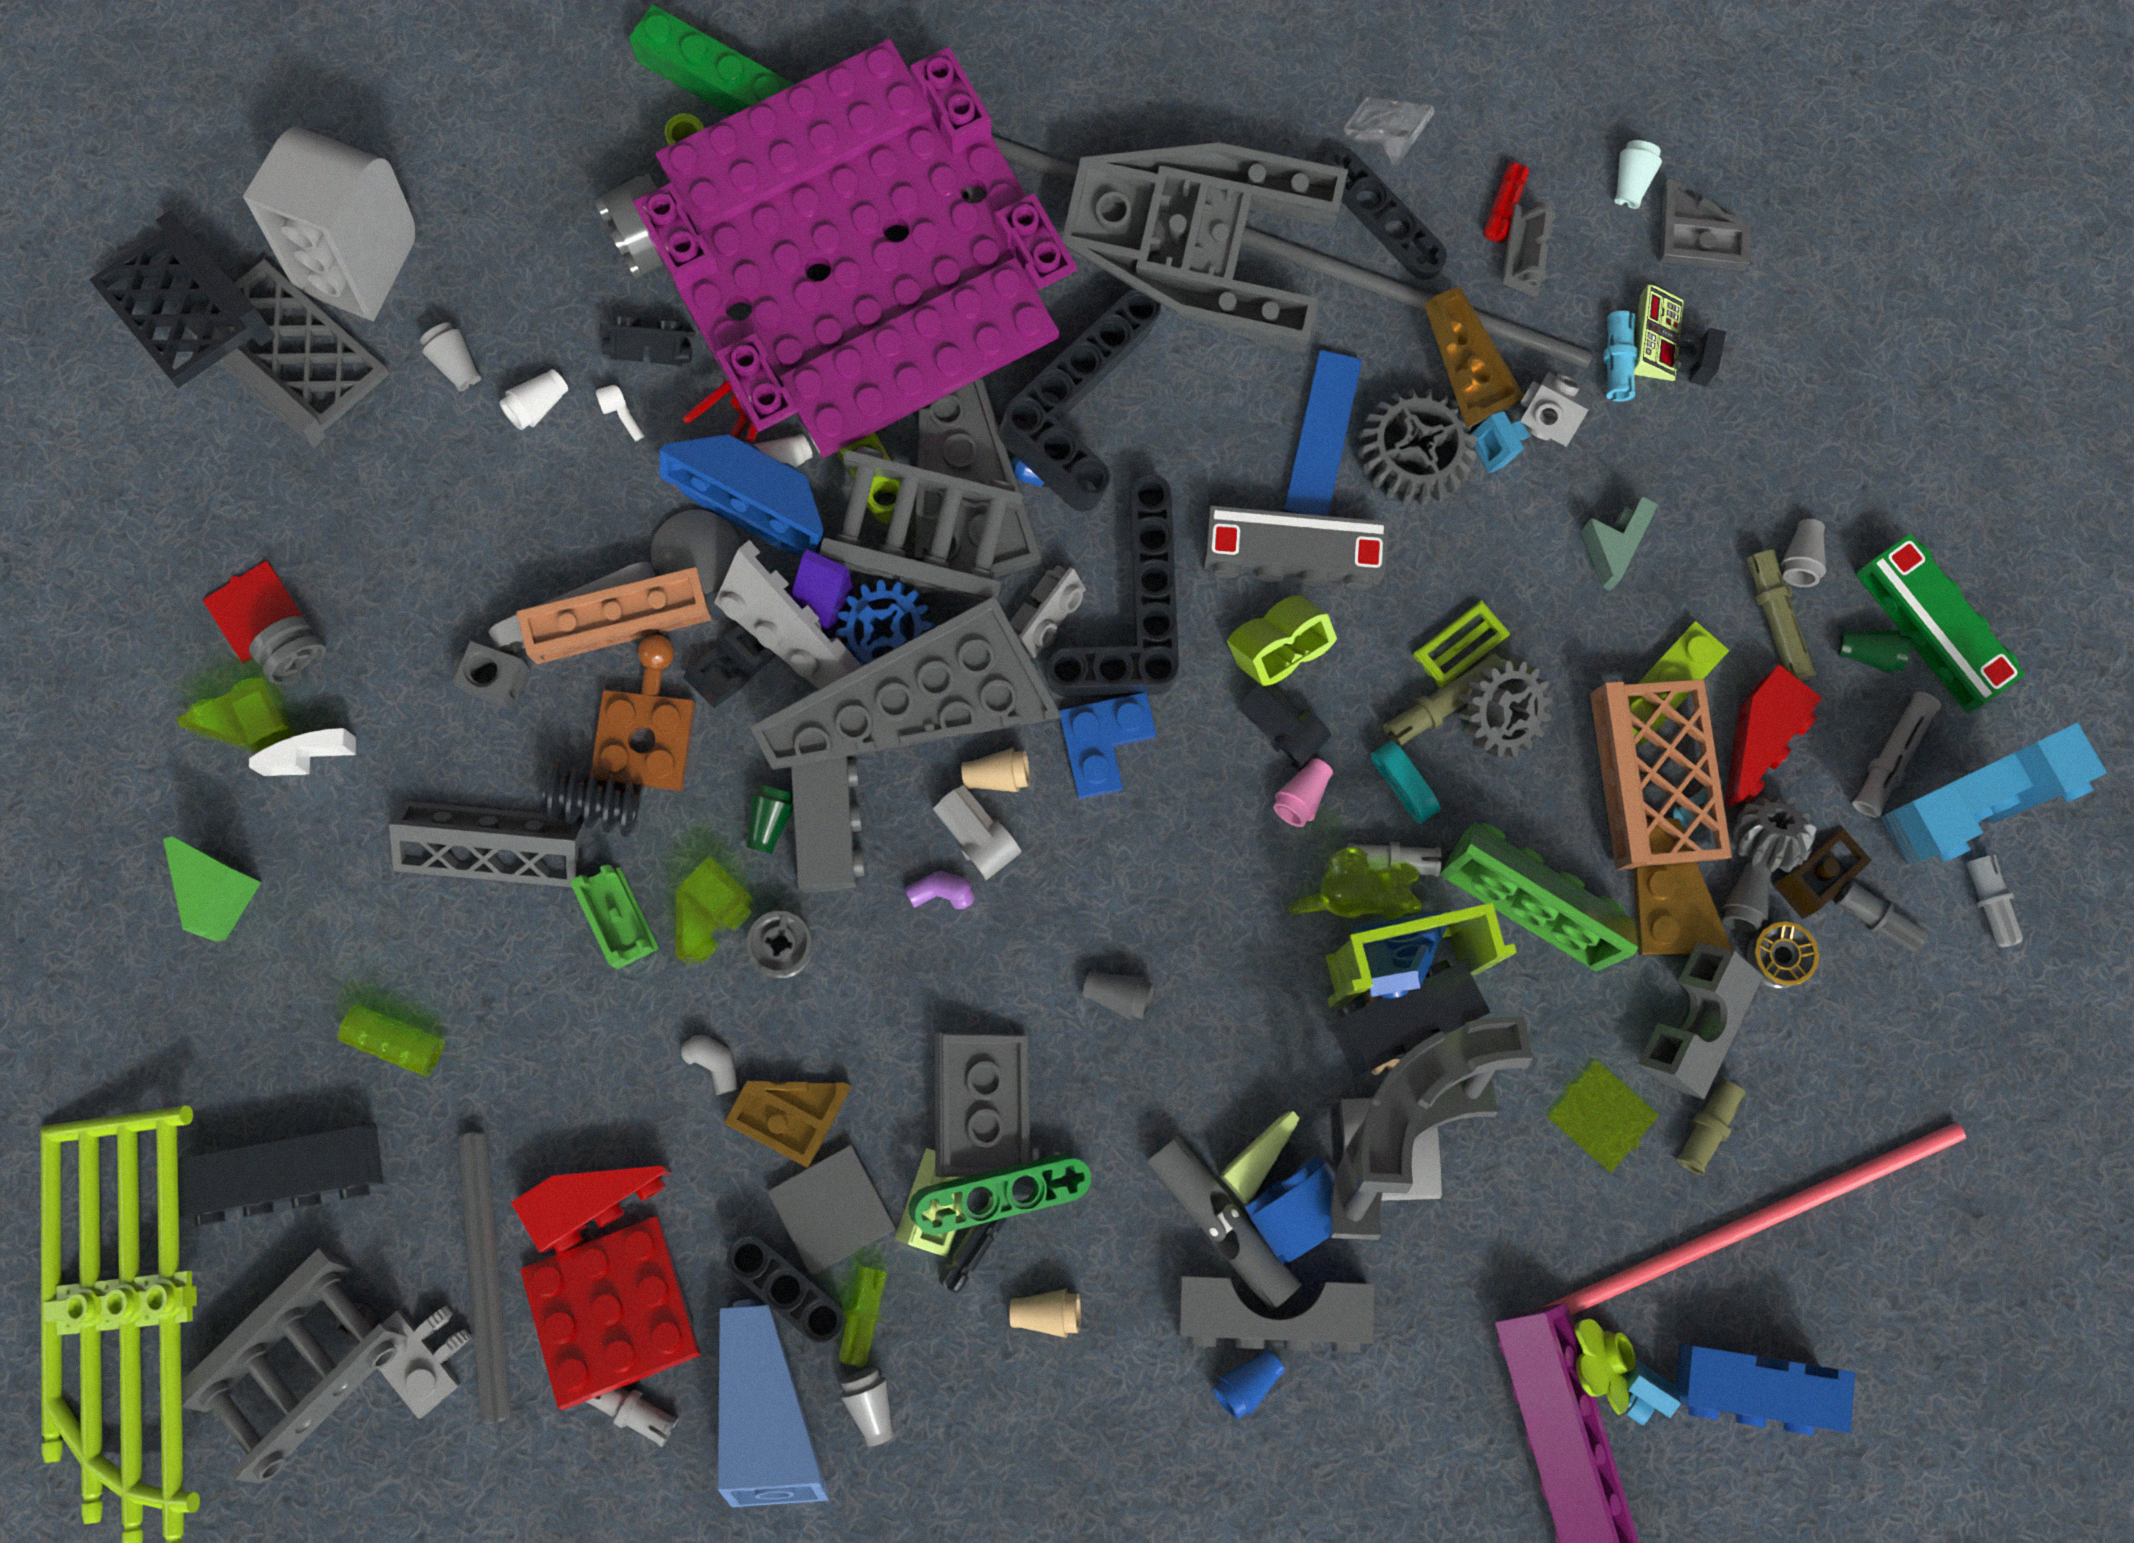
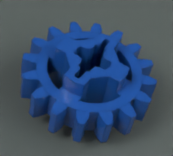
M878 580L877 591L873 592L864 584L860 586L863 595L860 600L851 596L846 598L852 609L850 613H838V617L847 621L846 628L836 630V635L848 639V643L844 646L851 654L855 653L857 661L864 666L866 663L868 664L876 660L875 657L883 650L896 649L911 641L907 630V623L911 618H913L915 626L913 639L936 628V624L924 621L923 617L932 610L928 605L917 607L916 604L921 596L918 592L913 590L905 597L904 584L897 582L892 591H889L887 582ZM884 600L897 601L884 610H876L871 606ZM860 620L864 622V637L861 641H859L858 624ZM884 621L889 624L892 622L890 628L894 634L890 639L884 636L880 637L882 634L881 629L878 627L880 622Z

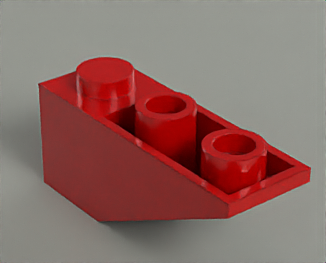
M1777 665L1765 674L1739 707L1724 803L1729 808L1742 800L1748 804L1758 795L1765 785V782L1760 779L1769 767L1775 770L1787 758L1792 750L1787 746V743L1795 733L1798 736H1802L1818 717L1813 710L1823 698L1781 665Z
M652 1166L553 1175L513 1200L511 1204L539 1252H549L555 1249L559 1255L583 1240L580 1232L590 1226L588 1221L594 1218L599 1228L610 1224L625 1213L619 1203L621 1200L636 1192L641 1202L647 1200L666 1187L660 1175L668 1176L672 1172L666 1166Z

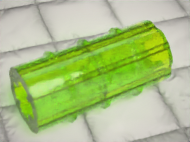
M358 1003L353 1005L347 1012L338 1032V1040L342 1043L354 1047L362 1053L366 1052L378 1057L383 1062H390L403 1068L405 1071L409 1070L426 1078L433 1073L445 1047V1041L442 1038L425 1032L422 1028L418 1029L403 1023L400 1019L396 1020L384 1015L379 1010L375 1011Z

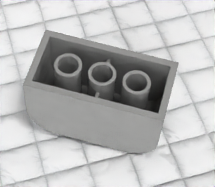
M292 127L286 130L276 141L243 197L289 281L300 292L374 321L415 240V223L404 194L396 179L393 168L387 160L303 127Z

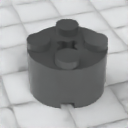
M649 173L642 176L639 175L593 199L605 223L613 220V222L607 225L621 255L630 251V253L623 257L635 279L663 266L632 202L657 190Z

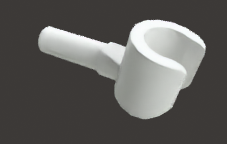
M610 385L596 390V395L604 414L617 410L620 419L635 442L645 437L631 416L619 387Z

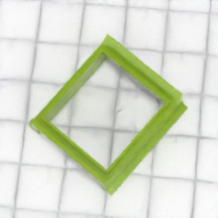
M1493 903L1352 934L1349 936L1350 940L1333 954L1325 955L1335 991L1333 995L1327 998L1329 1008L1347 1004L1374 986L1363 947L1365 943L1453 924L1446 928L1442 939L1452 937L1458 963L1465 961L1471 975L1481 973L1516 954V948L1514 943L1504 945Z

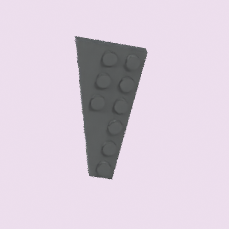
M982 377L919 409L917 468L988 485L990 480L1003 481L1016 487L1015 492L1020 493L1006 448L999 437V427ZM918 486L916 492L914 559L923 562L924 556H929L945 492ZM962 497L946 560L950 562L949 569L967 573L968 567H973L988 503ZM1021 501L1019 511L1009 508L1005 510L990 571L994 573V578L1041 564V556L1023 501ZM913 585V590L921 595L919 600L943 593Z
M993 596L749 728L771 768L774 770L1061 719V714L996 597Z

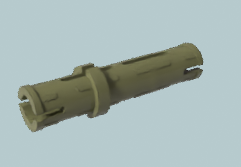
M1773 549L1766 550L1746 559L1759 594L1755 598L1758 606H1763L1784 669L1800 681L1807 680L1808 677L1817 676V673L1813 667L1790 600L1793 593L1791 587L1785 585L1775 551Z
M1493 653L1428 697L1421 695L1413 702L1414 706L1383 724L1385 733L1393 732L1387 736L1388 739L1395 742L1401 748L1406 742L1426 729L1434 730L1441 726L1443 718L1466 704L1460 697L1461 694H1471L1473 688L1467 682L1469 677L1480 679L1479 667L1481 665L1493 667L1494 659L1500 657Z

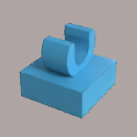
M1504 411L1490 415L1471 433V435L1477 436L1475 449L1488 474L1505 467L1524 449L1520 441L1530 437L1525 425L1520 421L1511 424Z
M1636 1359L1635 1369L1627 1372L1626 1375L1628 1391L1631 1392L1626 1415L1641 1425H1644L1649 1420L1654 1409L1671 1418L1681 1404L1676 1385Z

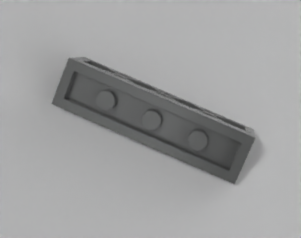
M403 801L389 823L393 871L562 887H572L569 881L579 876V847L586 831L583 817H579L574 824H569L566 822L565 815H559L556 820L548 819L547 814ZM405 841L419 842L432 854L426 859L406 857ZM453 846H465L478 858L471 863L459 862L448 850ZM499 850H509L515 853L523 862L517 867L505 866L493 855ZM546 854L566 856L567 872L550 870L539 859Z

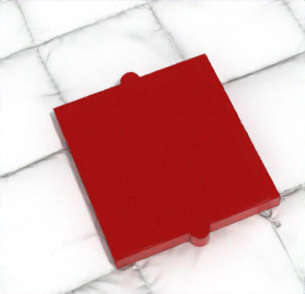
M267 560L239 578L232 576L229 584L202 600L243 664L252 659L249 654V646L261 631L282 619L293 616L303 617Z

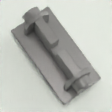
M1057 565L1053 570H1047L1044 577L1030 594L1034 601L1040 603L1039 607L1035 608L1024 602L1009 622L1019 641L1034 659L1042 648L1048 647L1054 641L1058 626L1068 613L1074 612L1079 607L1082 601L1083 592L1086 588L1075 570L1071 567L1066 571Z

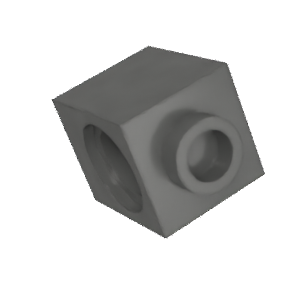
M470 641L466 652H461L454 662L452 670L454 680L452 683L465 694L513 710L530 668L521 658ZM492 666L497 667V674L492 681L484 684L479 683V676L484 669Z

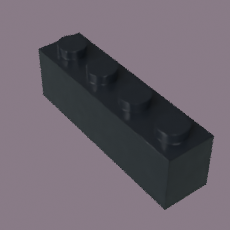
M363 1125L179 1158V1218H194L195 1226L225 1222V1212L243 1209V1217L274 1213L273 1204L291 1201L292 1209L322 1204L321 1195L339 1192L340 1200L369 1196V1186L383 1184L377 1127Z

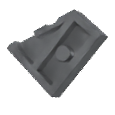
M1668 179L1663 186L1659 262L1744 271L1750 264L1751 224L1734 214L1724 213L1718 205L1706 198H1703L1701 202L1678 190L1681 185L1680 183Z

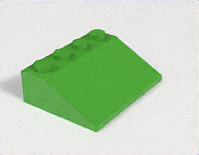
M1475 822L1472 823L1465 830L1440 871V876L1485 904L1493 903L1495 910L1596 972L1633 956L1639 947L1635 920L1624 914L1625 908L1621 904L1606 896H1600V898L1594 896L1584 889L1585 884L1579 878L1563 871L1559 874L1545 866V859L1541 855L1525 847H1521L1520 850L1505 841L1506 836L1503 832L1490 824L1482 823L1480 826Z

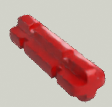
M1510 162L1507 165L1483 232L1484 238L1496 243H1503L1510 229L1513 205L1519 203L1524 184L1529 175V168L1526 165L1517 162Z

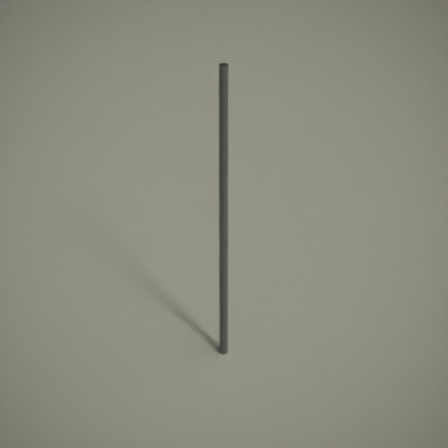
M992 136L1005 159L1075 184L1078 166ZM1245 227L1241 243L1244 246L1426 311L1424 304L1435 297V295ZM1474 310L1490 335L1584 369L1589 367L1593 357V353Z

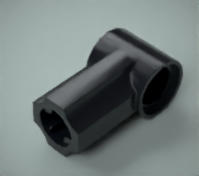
M1258 683L1238 707L1240 712L1272 740L1271 745L1276 752L1282 750L1293 760L1291 765L1296 769H1301L1331 738L1329 729L1318 717L1308 710L1302 709L1300 711L1272 684L1263 686Z

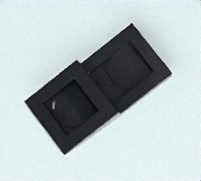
M739 624L723 635L717 648L687 667L683 678L715 709L741 689L777 654L763 646L754 635Z

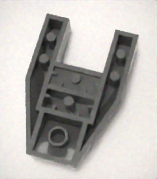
M1221 142L1081 157L1062 241L1069 250L1181 316L1262 344L1306 353L1319 298L1233 280L1249 209L1335 228L1348 169Z

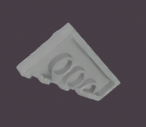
M750 540L737 550L714 602L729 618L737 621L754 635L763 646L771 649L788 663L797 674L805 677L819 690L863 667L838 638L828 639L824 635L818 622L820 618L808 605L801 609L784 590L788 583L778 571L775 570L770 574L755 558L760 551Z

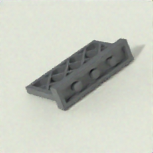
M263 259L234 284L256 309H275L274 326H269L275 335L273 338V354H253L250 351V340H248L217 362L314 449L326 437L324 431L389 375V372L385 366ZM265 277H268L276 284L275 298H252L253 288ZM284 292H285L290 298H284ZM192 307L190 314H206L207 307L199 313ZM283 308H303L307 312L306 325L283 326ZM315 320L321 325H314ZM201 326L185 327L191 339L198 338ZM215 326L211 339H221L235 328L233 326ZM282 336H306L305 353L281 354ZM314 336H334L337 339V353H313ZM345 347L352 353H345ZM336 363V381H312L313 364ZM345 363H364L372 370L360 381H344ZM265 364H272V370ZM281 364H304V381L284 382L280 378ZM335 391V403L322 414L311 406L312 392ZM296 392H303V398Z

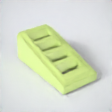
M1294 1111L1284 1112L1220 1172L1222 1180L1243 1203H1248L1250 1199H1253L1297 1126L1299 1117Z

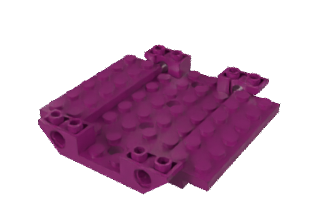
M891 39L871 47L656 152L657 161L669 184L632 201L665 270L742 410L756 430L760 432L796 414L801 425L807 430L822 459L1059 338V330L1035 289L1040 290L1077 271V266L1035 193L1029 196L1025 195L991 136V118L950 47L910 65L912 75ZM968 187H979L986 193V197L979 203H969L963 199L962 193ZM893 225H901L909 231L907 238L901 242L888 240L884 233ZM814 264H824L831 269L830 275L823 281H813L807 277L806 273ZM736 303H746L752 307L750 316L742 321L731 319L728 316V311Z

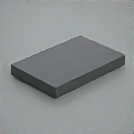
M936 1033V1177H967L1029 1162L1028 1034Z

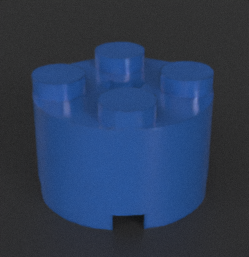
M1320 1154L1296 1169L1297 1172L1287 1179L1282 1177L1260 1192V1196L1245 1206L1249 1213L1248 1216L1281 1264H1284L1286 1260L1290 1262L1330 1236L1329 1213L1335 1172L1327 1161L1324 1162Z

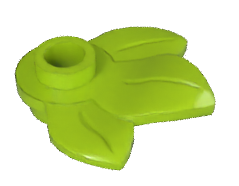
M1592 1319L1579 1321L1575 1325V1335L1583 1350V1353L1579 1355L1576 1362L1577 1377L1580 1385L1591 1397L1606 1394L1613 1410L1618 1415L1623 1414L1630 1401L1626 1375L1627 1372L1633 1371L1636 1366L1633 1347L1623 1333L1614 1334L1611 1331H1603L1597 1322Z

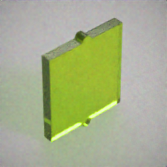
M1596 1060L1575 1085L1570 1084L1567 1086L1568 1094L1547 1118L1604 1169L1612 1173L1631 1149L1639 1148L1640 1143L1638 1140L1659 1115Z

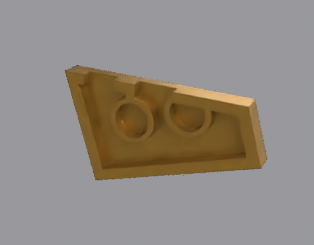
M1460 286L1438 294L1424 304L1466 428L1487 419L1492 414L1510 408L1523 399V392Z
M1646 818L1647 824L1650 822L1649 818ZM1665 818L1680 832L1684 831L1679 818ZM1658 825L1649 834L1651 854L1667 853L1676 841ZM1681 846L1677 852H1687L1688 850ZM1697 862L1638 866L1633 869L1639 955H1691L1697 942L1732 950Z

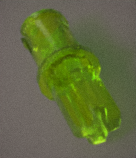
M858 1266V1275L850 1309L844 1310V1314L849 1315L839 1360L844 1364L862 1367L867 1364L876 1321L882 1320V1316H878L886 1277H888L889 1272Z

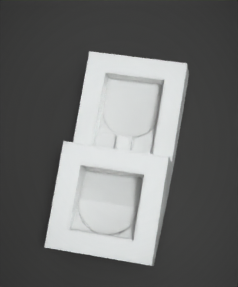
M344 728L326 729L294 736L275 743L250 757L249 768L263 776L309 774L310 757L356 755V737Z

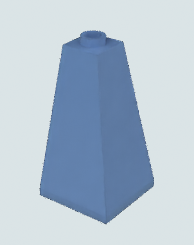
M739 1300L733 1303V1308H720L718 1491L731 1507L828 1501L829 1490L769 1305L762 1306V1302L758 1300Z

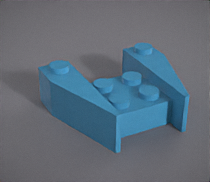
M2077 722L1881 816V819L1907 865L1922 862L1937 855L1940 856L1944 863L1971 850L1966 841L1983 834L1978 824L1981 820L1988 817L1991 824L2060 795L2068 803L2093 791L2094 789L2090 781L2107 774V771Z

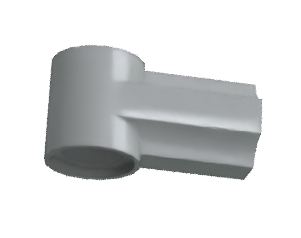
M964 785L952 790L933 808L937 817L962 846L960 850L965 858L972 860L981 872L979 875L985 881L1022 853L1009 832L998 821L993 822Z

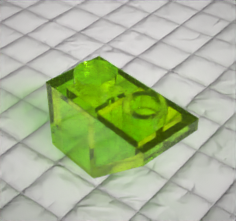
M263 677L242 680L231 688V692L216 699L200 700L189 707V712L176 717L179 726L196 736L253 754H257L263 749L297 734L276 687Z
M710 857L676 889L675 956L688 967L694 961L702 964L716 951L719 944L710 936L715 929L722 933L729 927L733 931L743 924L752 912L748 908L754 901L752 897Z

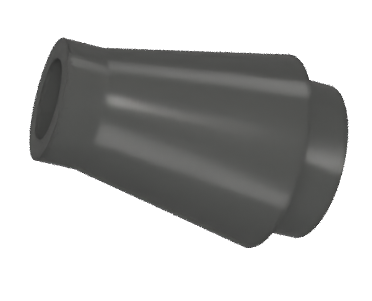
M1752 862L1744 864L1740 877L1721 908L1724 914L1723 923L1730 929L1741 933L1755 934L1760 932L1761 926L1768 922L1769 879L1771 873L1765 865L1757 864L1752 867Z
M1091 970L1087 975L1083 988L1084 998L1091 999L1130 1021L1134 1017L1142 1020L1146 1018L1154 993V984L1145 982L1144 976L1106 974Z

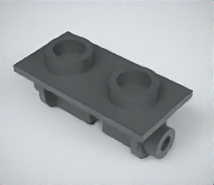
M1546 201L1537 202L1535 208L1531 210L1518 204L1513 205L1502 276V284L1535 298L1539 295L1541 281L1547 277L1545 265L1548 246L1546 242L1550 238L1551 225L1556 216L1555 211L1552 210L1553 205Z

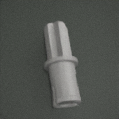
M1986 856L1967 862L1966 866L1973 879L1979 902L1976 903L1977 908L1984 907L1996 944L1999 947H2008L2020 943L2023 936L2010 902L2015 896L2014 893L2008 892L2000 871L1997 856Z

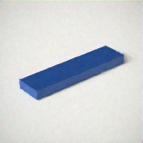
M1324 350L1319 351L1283 512L1328 516L1362 359Z

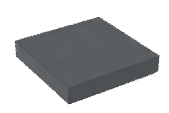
M852 1145L767 1191L811 1277L896 1229Z

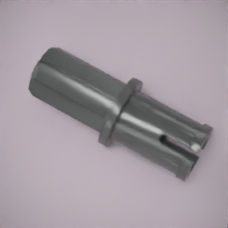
M1852 880L1843 888L1835 902L1836 906L1843 908L1870 925L1868 929L1871 932L1875 933L1879 930L1910 951H1917L1928 937L1926 928L1894 909V902L1890 900L1884 902Z

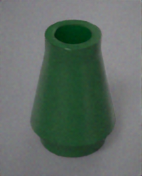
M1843 630L1840 639L1842 648L1839 649L1838 656L1852 659L1891 674L1893 670L1903 671L1905 669L1910 652L1911 638L1910 636L1900 635L1899 630L1859 632Z
M761 784L758 785L756 795L751 794L747 848L773 854L775 845L794 810V805H791L793 793Z

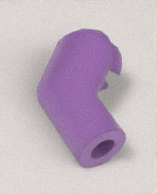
M936 871L904 888L914 908L937 896L950 900L953 907L960 910L969 907L974 901V893L971 891L972 884L963 876L945 871Z

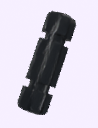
M1007 1217L978 1224L976 1227L972 1226L952 1256L954 1259L951 1265L947 1264L939 1276L941 1285L953 1293H959L969 1279L967 1274L970 1270L972 1272L975 1270L993 1242L992 1236L994 1232L999 1233Z

